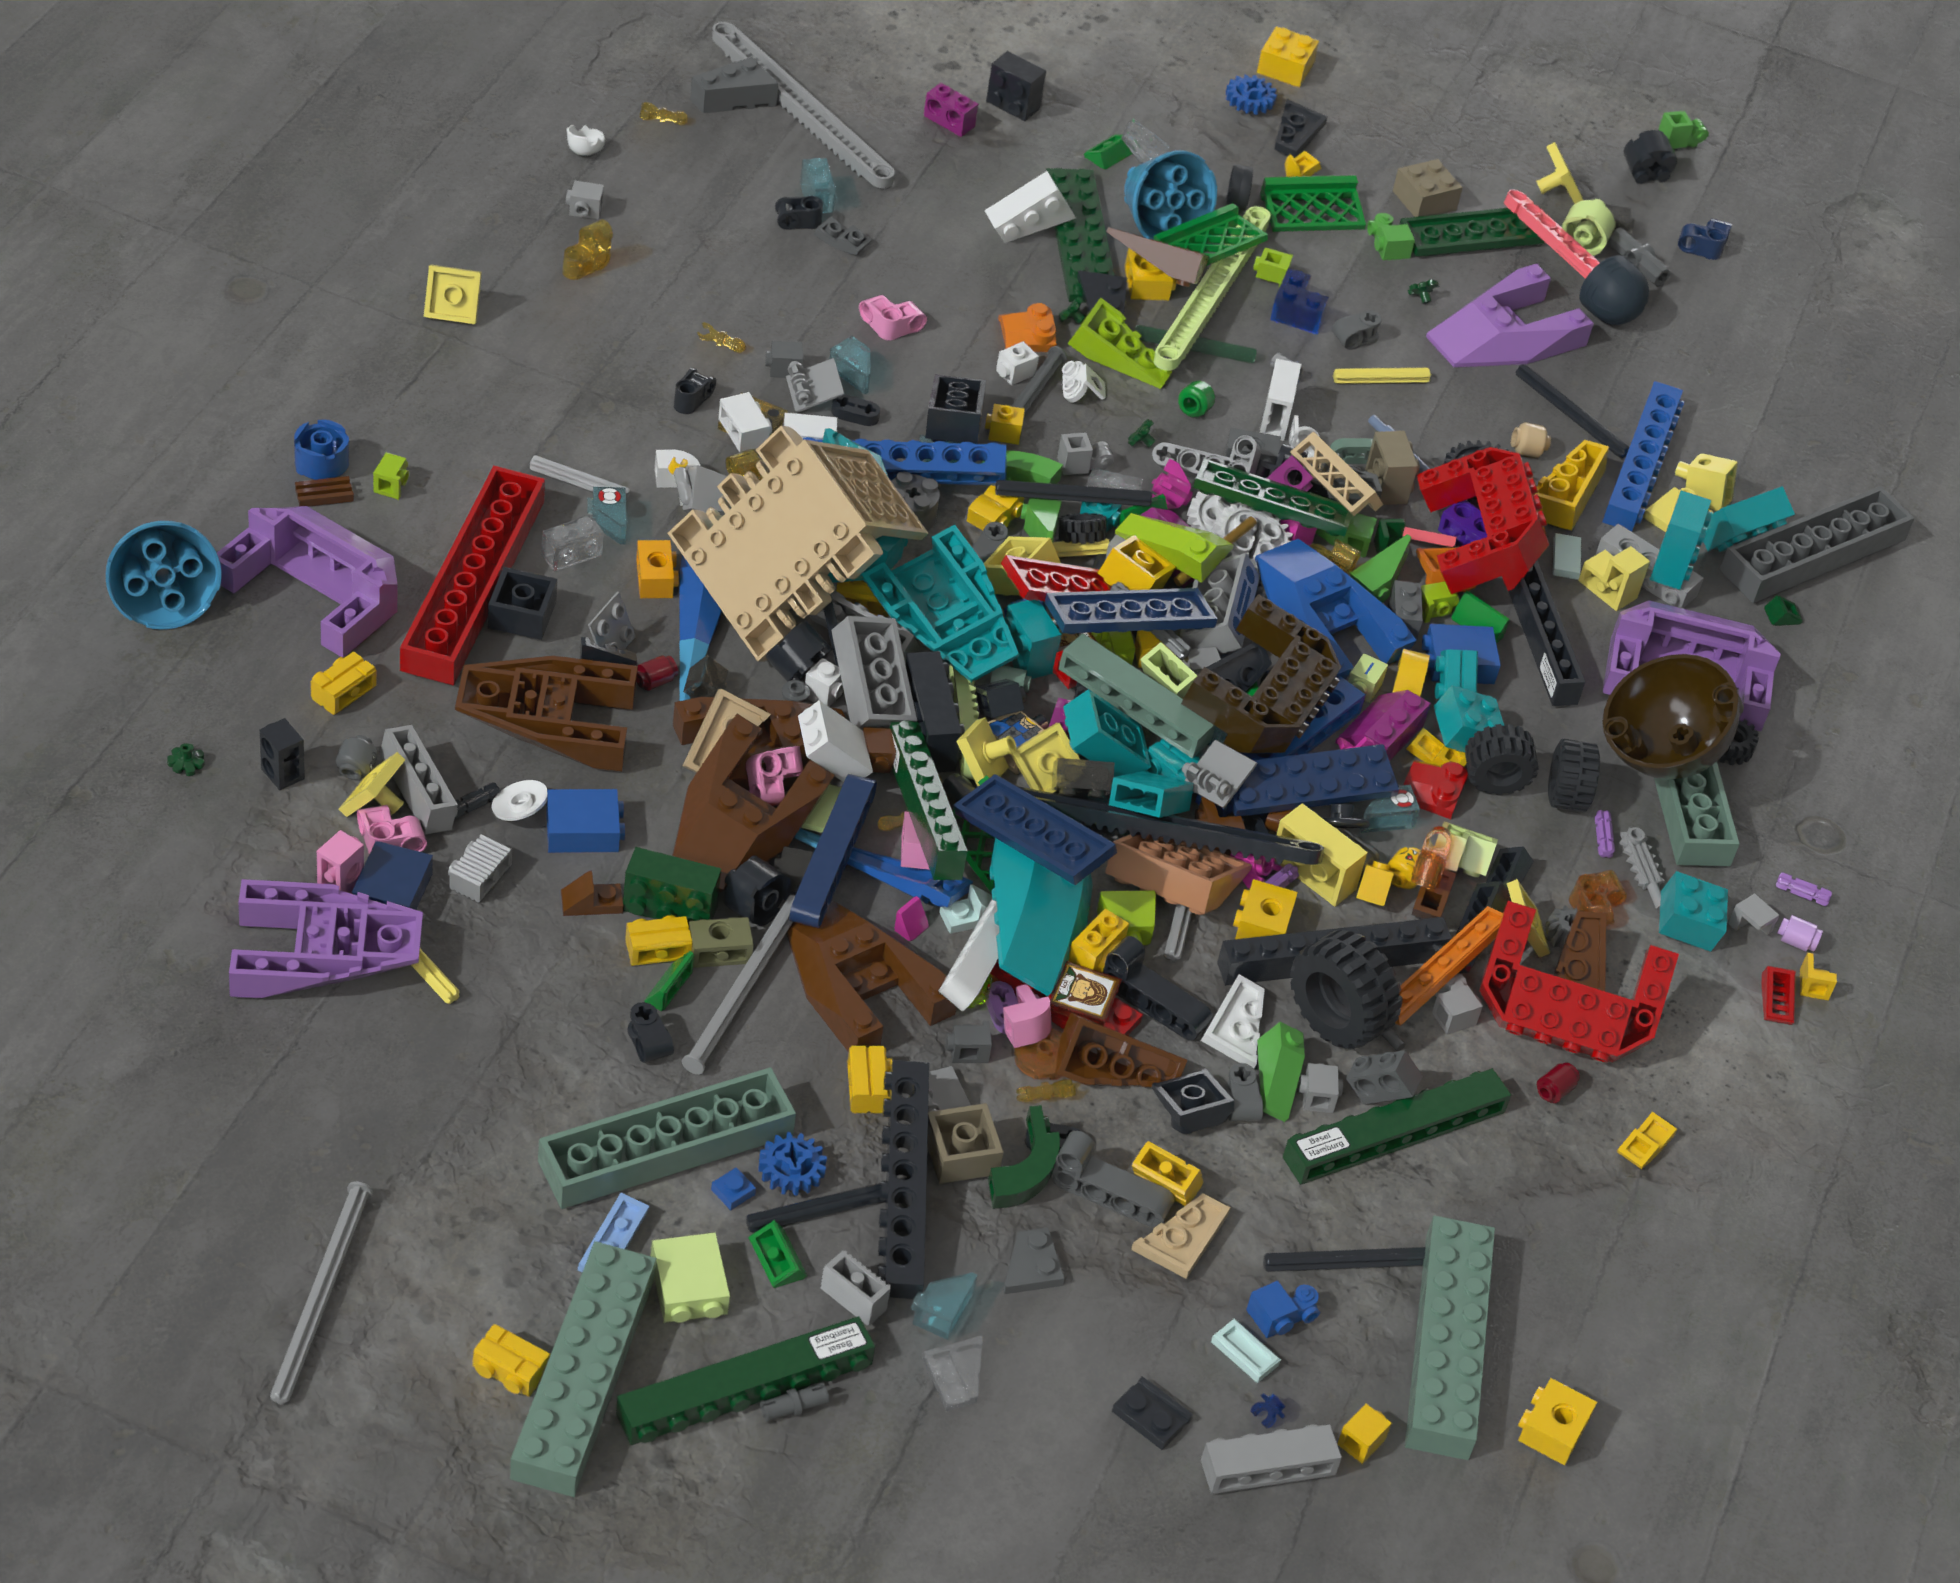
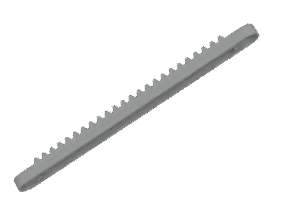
M728 22L714 24L712 40L725 51V56L727 58L730 57L732 63L753 57L778 82L777 103H781L783 109L787 108L789 114L793 113L794 119L798 118L800 124L804 123L806 130L810 128L811 134H816L817 140L821 139L823 145L827 144L828 150L833 149L834 155H839L841 161L845 160L846 166L851 165V170L853 172L857 171L858 177L863 176L873 186L878 188L892 186L895 175L892 166L733 24ZM877 175H886L888 177H880Z

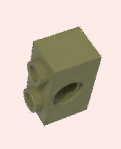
M748 917L689 921L692 952L694 953L693 968L746 964L753 953V940Z

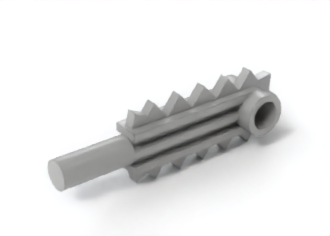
M1629 827L1627 832H1620L1622 840L1619 844L1623 845V853L1629 855L1626 862L1633 864L1630 871L1637 874L1634 880L1638 881V886H1642L1643 890L1648 889L1656 911L1660 912L1661 890L1659 886L1665 881L1662 878L1663 873L1657 871L1660 864L1653 862L1656 855L1649 852L1652 846L1646 844L1648 837L1645 836L1644 831L1637 827Z

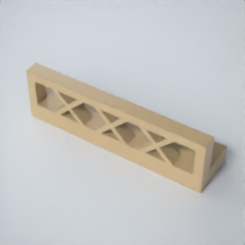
M1314 431L1290 451L1291 455L1353 516L1367 505L1374 511H1377L1383 505L1377 493ZM1311 446L1314 451V457L1303 458L1300 454ZM1318 463H1326L1330 467L1329 472L1318 473ZM1334 478H1341L1345 481V487L1334 488ZM1357 493L1361 499L1352 506L1348 502L1349 494Z

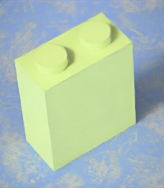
M1161 642L1140 659L1145 675L1184 699L1197 677L1189 667Z
M716 1233L652 1240L651 1257L656 1258L655 1283L664 1323L672 1321L685 1322L689 1319L703 1317L716 1318L720 1315L728 1314L730 1294Z

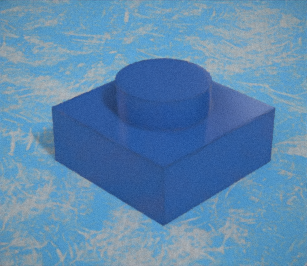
M736 1167L713 1181L711 1190L732 1210L755 1196L756 1187Z

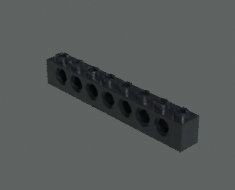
M892 1060L890 1072L885 1071L883 1084V1089L889 1090V1099L884 1098L883 1117H888V1126L883 1125L882 1144H887V1153H882L881 1172H886V1181H881L880 1200H885V1209H880L879 1228H885L884 1237H879L878 1256H884L883 1266H878L877 1277H880L881 1281H885L886 1285H890L889 1298L921 1300L924 1287L929 1062ZM900 1094H908L911 1097L906 1098L901 1096ZM899 1121H907L910 1124L904 1125L901 1124ZM898 1148H906L910 1152H902ZM903 1175L908 1177L909 1179L902 1180L899 1179L897 1176ZM904 1203L908 1208H901L896 1204ZM903 1231L908 1236H899L895 1232ZM895 1260H904L907 1264L899 1265Z

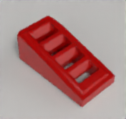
M1767 966L1762 972L1761 986L1764 1020L1793 1025L1796 971ZM1773 983L1783 984V987L1774 986ZM1773 992L1784 993V996L1774 995ZM1773 1001L1784 1002L1785 1006L1773 1004ZM1772 1009L1785 1011V1015L1772 1013Z

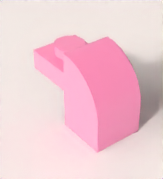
M1027 984L1016 987V996L1019 1004L1003 1007L1005 1034L1014 1048L1039 1042L1046 1038L1052 1029L1049 997L1039 998L1037 994H1033Z

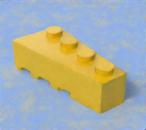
M1584 440L1566 456V460L1562 464L1558 463L1553 468V472L1548 477L1544 476L1538 481V493L1535 494H1538L1543 507L1541 510L1545 515L1547 524L1573 530L1606 470L1609 446Z

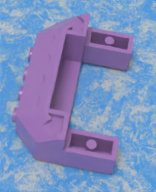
M307 506L251 508L248 511L249 527L217 552L221 565L220 585L232 593L237 592L267 566L273 564L341 604L321 621V645L340 657L344 658L397 613V578L394 557Z
M1649 600L1619 613L1610 640L1602 693L1610 695L1615 686L1633 669L1637 668L1639 664L1668 655H1698L1718 663L1729 673L1736 687L1739 688L1738 693L1744 705V710L1739 720L1743 721L1745 718L1748 720V726L1753 724L1755 726L1754 730L1762 731L1770 711L1774 671L1780 659V653L1754 626Z

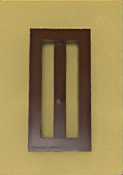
M349 476L295 482L299 507L354 501V493Z

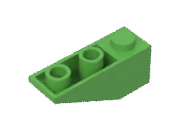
M1358 513L1355 516L1352 515L1345 537L1331 536L1325 530L1319 528L1316 529L1315 533L1340 551L1366 558L1377 519Z

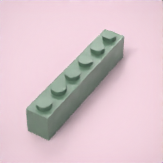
M1082 633L1063 650L1059 665L1060 671L1087 689H1090L1192 759L1212 741L1216 728L1215 725L1181 704L1182 698L1095 640Z

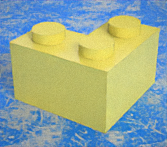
M1632 546L1615 556L1604 550L1584 562L1578 581L1615 611H1618L1638 598L1650 561Z

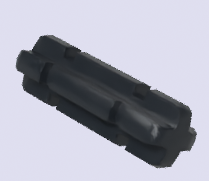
M491 782L483 786L484 790L479 788L460 797L461 801L456 799L458 812L454 819L465 815L464 811L469 813L488 803L487 800L492 802L495 796L501 792L500 788L495 782Z

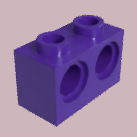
M1466 500L1455 503L1443 511L1438 531L1445 535L1455 536V543L1460 547L1487 537L1480 510Z

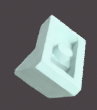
M970 885L968 899L956 901L949 907H940L939 913L949 933L953 934L974 929L992 900V895L975 885Z

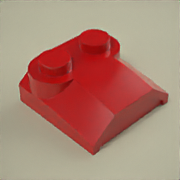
M1414 760L1402 789L1409 791L1413 795L1414 803L1412 806L1451 819L1468 778L1467 770L1456 762H1447L1439 766Z

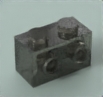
M1057 758L1053 762L1052 790H1059L1060 795L1076 796L1077 792L1088 793V797L1105 798V794L1111 793L1115 763Z

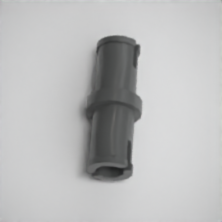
M822 1382L799 1391L791 1389L787 1391L786 1395L761 1401L760 1408L765 1421L769 1422L772 1419L792 1413L795 1416L800 1415L802 1410L824 1403L827 1404L829 1403V1396L825 1384Z

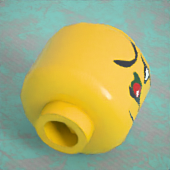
M1414 847L1399 849L1388 862V865H1390L1389 870L1394 872L1391 883L1398 888H1415L1426 875L1429 866L1426 855L1420 849Z

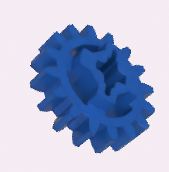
M1244 74V78L1236 76L1235 80L1230 79L1225 93L1226 101H1230V106H1237V111L1243 110L1246 114L1253 111L1255 115H1258V111L1266 113L1267 109L1271 110L1273 105H1275L1277 96L1275 94L1276 88H1272V83H1265V78L1260 79L1256 75L1249 78L1247 74Z
M787 1132L786 1139L775 1135L774 1143L766 1141L765 1150L760 1151L758 1171L763 1172L762 1181L771 1180L770 1189L773 1190L779 1186L783 1195L788 1190H792L794 1196H798L799 1189L810 1193L811 1185L818 1187L820 1179L825 1177L827 1157L822 1155L823 1147L818 1146L814 1148L815 1139L811 1138L808 1141H804V1134L802 1133L797 1138H793L791 1132Z

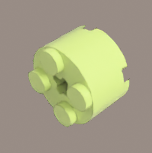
M1583 200L1571 207L1562 224V228L1594 256L1599 254L1606 246L1615 228V220L1602 200Z

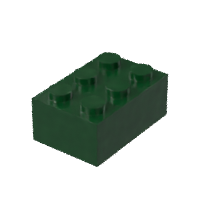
M635 847L625 872L623 911L653 919H662L669 915L676 917L686 916L688 926L689 921L713 920L718 907L722 868Z

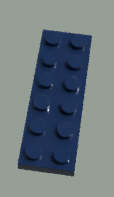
M1198 588L1047 593L1045 598V604L1062 633L1067 634L1167 629L1173 631L1178 629L1200 630L1203 628H1215L1217 623L1216 615Z
M1384 744L1253 760L1257 762L1256 767L1230 802L1235 816H1247L1293 810L1300 804H1304L1309 808L1394 797L1398 795L1399 788Z
M996 774L953 805L956 815L1073 885L1078 884L1117 853L1115 843Z

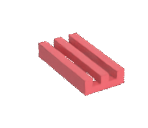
M1405 527L1402 536L1404 537L1408 534L1414 540L1449 547L1455 546L1456 542L1455 536Z

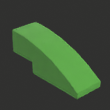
M1007 450L1006 480L1057 484L1060 481L1063 464L1036 454Z

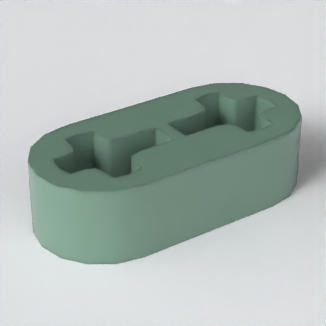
M1341 438L1335 440L1330 448L1347 464H1367L1373 439Z

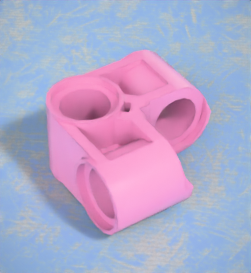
M879 295L864 300L859 304L862 319L877 332L879 337L885 340H895L910 333H916L927 322L926 315L911 301L894 305L885 296Z
M800 746L781 748L752 755L746 762L749 792L773 807L779 806L785 797L784 778L799 776L803 771ZM762 760L766 764V771H764L762 768Z
M388 805L357 810L359 830L364 837L369 854L375 841L419 852L424 851L427 841L417 817L405 816L391 820Z

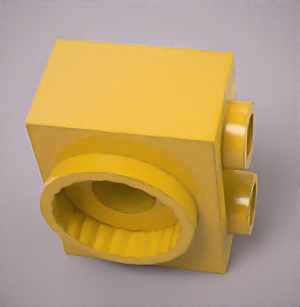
M1128 248L1125 273L1130 299L1169 301L1171 290L1174 291L1176 287V278L1170 277Z
M1253 879L1250 890L1244 889L1241 897L1240 906H1243L1244 909L1243 911L1237 910L1233 926L1238 927L1235 939L1286 934L1298 892Z
M1105 908L1072 941L1068 963L1103 974L1107 955L1127 936L1129 923Z
M1550 1378L1545 1389L1540 1386L1538 1387L1531 1401V1404L1535 1405L1532 1411L1525 1410L1518 1424L1523 1429L1518 1441L1565 1465L1588 1424L1597 1402Z

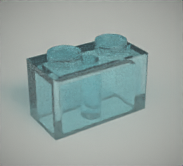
M827 158L802 159L800 184L804 197H819L823 201V213H833L836 189Z

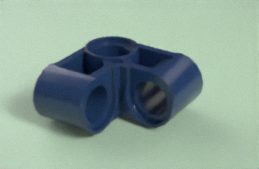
M1713 218L1708 221L1707 226L1694 223L1686 224L1682 227L1678 246L1683 252L1699 255L1709 260H1717L1722 255L1732 224Z

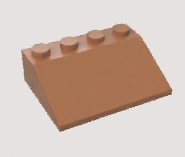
M1137 832L1134 837L1130 834L1113 841L1116 844L1117 853L1108 860L1105 873L1115 877V880L1119 883L1133 884L1140 887V891H1155L1157 895L1164 897V900L1170 904H1181L1189 907V911L1192 913L1204 915L1217 909L1251 871L1252 865L1216 850L1211 852L1207 846L1198 849L1197 844L1193 843L1191 847H1187L1186 842L1183 840L1179 845H1176L1172 838L1168 843H1165L1162 836L1157 841H1154L1151 834L1143 839L1141 833Z

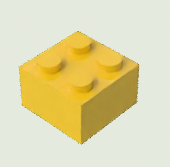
M1276 26L1261 50L1257 73L1300 88L1315 62L1319 41L1307 35H1301L1286 28Z
M1133 535L1111 550L1098 574L1110 586L1117 582H1122L1129 590L1163 589L1176 566Z

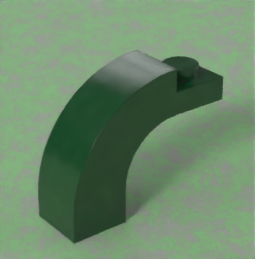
M1042 1105L1029 1106L1026 1117L1031 1154L1024 1161L1016 1165L990 1169L988 1186L992 1209L1013 1207L1032 1199L1046 1186L1053 1174L1056 1157L1059 1153L1060 1136L1059 1132L1050 1133L1049 1117L1043 1116Z

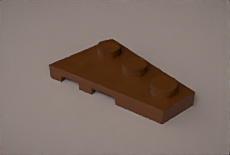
M1577 911L1575 913L1556 965L1554 976L1605 991L1606 913Z

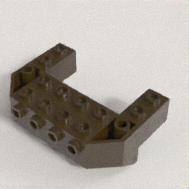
M1258 594L1246 610L1236 631L1280 659L1253 696L1248 695L1215 672L1204 667L1193 681L1181 704L1226 732L1228 735L1223 744L1237 752L1285 753L1294 738L1298 737L1300 739L1309 726L1306 721L1311 724L1319 711L1316 707L1322 708L1330 694L1327 692L1332 693L1339 683L1340 679L1336 676L1341 669V665L1328 637Z

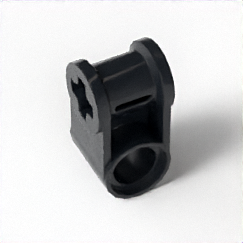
M782 197L775 203V210L779 214L777 218L778 226L784 230L816 229L822 224L823 201L819 197Z
M690 368L686 375L676 383L674 409L682 414L695 412L713 394L717 379L713 376L706 377L698 373L697 369Z
M646 1002L635 1004L631 1008V1022L628 1025L627 1031L640 1061L645 1063L673 1055L674 1046L671 1035L665 1028L657 1009Z

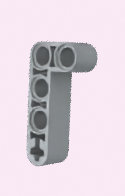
M1243 435L1236 439L1230 458L1166 442L1157 444L1152 452L1153 460L1162 470L1169 459H1177V463L1180 464L1185 475L1196 478L1204 459L1239 470L1244 469L1246 472L1255 475L1261 456L1259 445L1248 435ZM1253 445L1252 452L1247 455L1241 454L1244 446ZM1169 452L1173 458L1166 457L1163 461L1162 456H1167ZM1189 458H1196V463L1193 467H1185V463Z

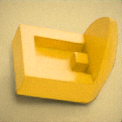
M1306 151L1296 158L1289 155L1285 160L1286 177L1312 176L1321 169L1320 161Z

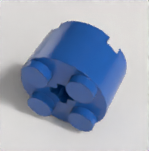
M317 420L318 424L309 425V422L301 425L294 435L296 472L315 480L335 478L342 475L349 466V436L345 433L344 427L330 420Z

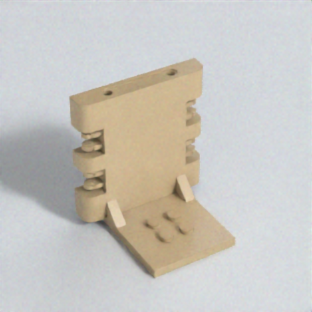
M782 425L756 449L762 458L756 464L758 471L763 477L761 481L750 471L744 477L740 474L730 473L717 486L723 494L719 498L718 503L725 513L724 516H721L713 507H710L706 513L701 510L692 509L668 532L672 541L753 656L760 662H766L768 660L766 656L776 644L779 645L785 639L784 637L796 626V621L789 612L791 608L804 619L807 615H817L832 601L830 594L834 591L835 586L828 577L830 572L842 583L847 578L856 579L883 554L882 548L875 540L882 535L922 540L929 534L868 450L803 440L794 429Z

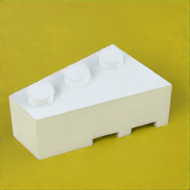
M1047 171L984 210L1004 243L1076 218Z

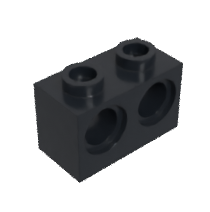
M286 718L259 729L261 770L279 791L304 780V739Z

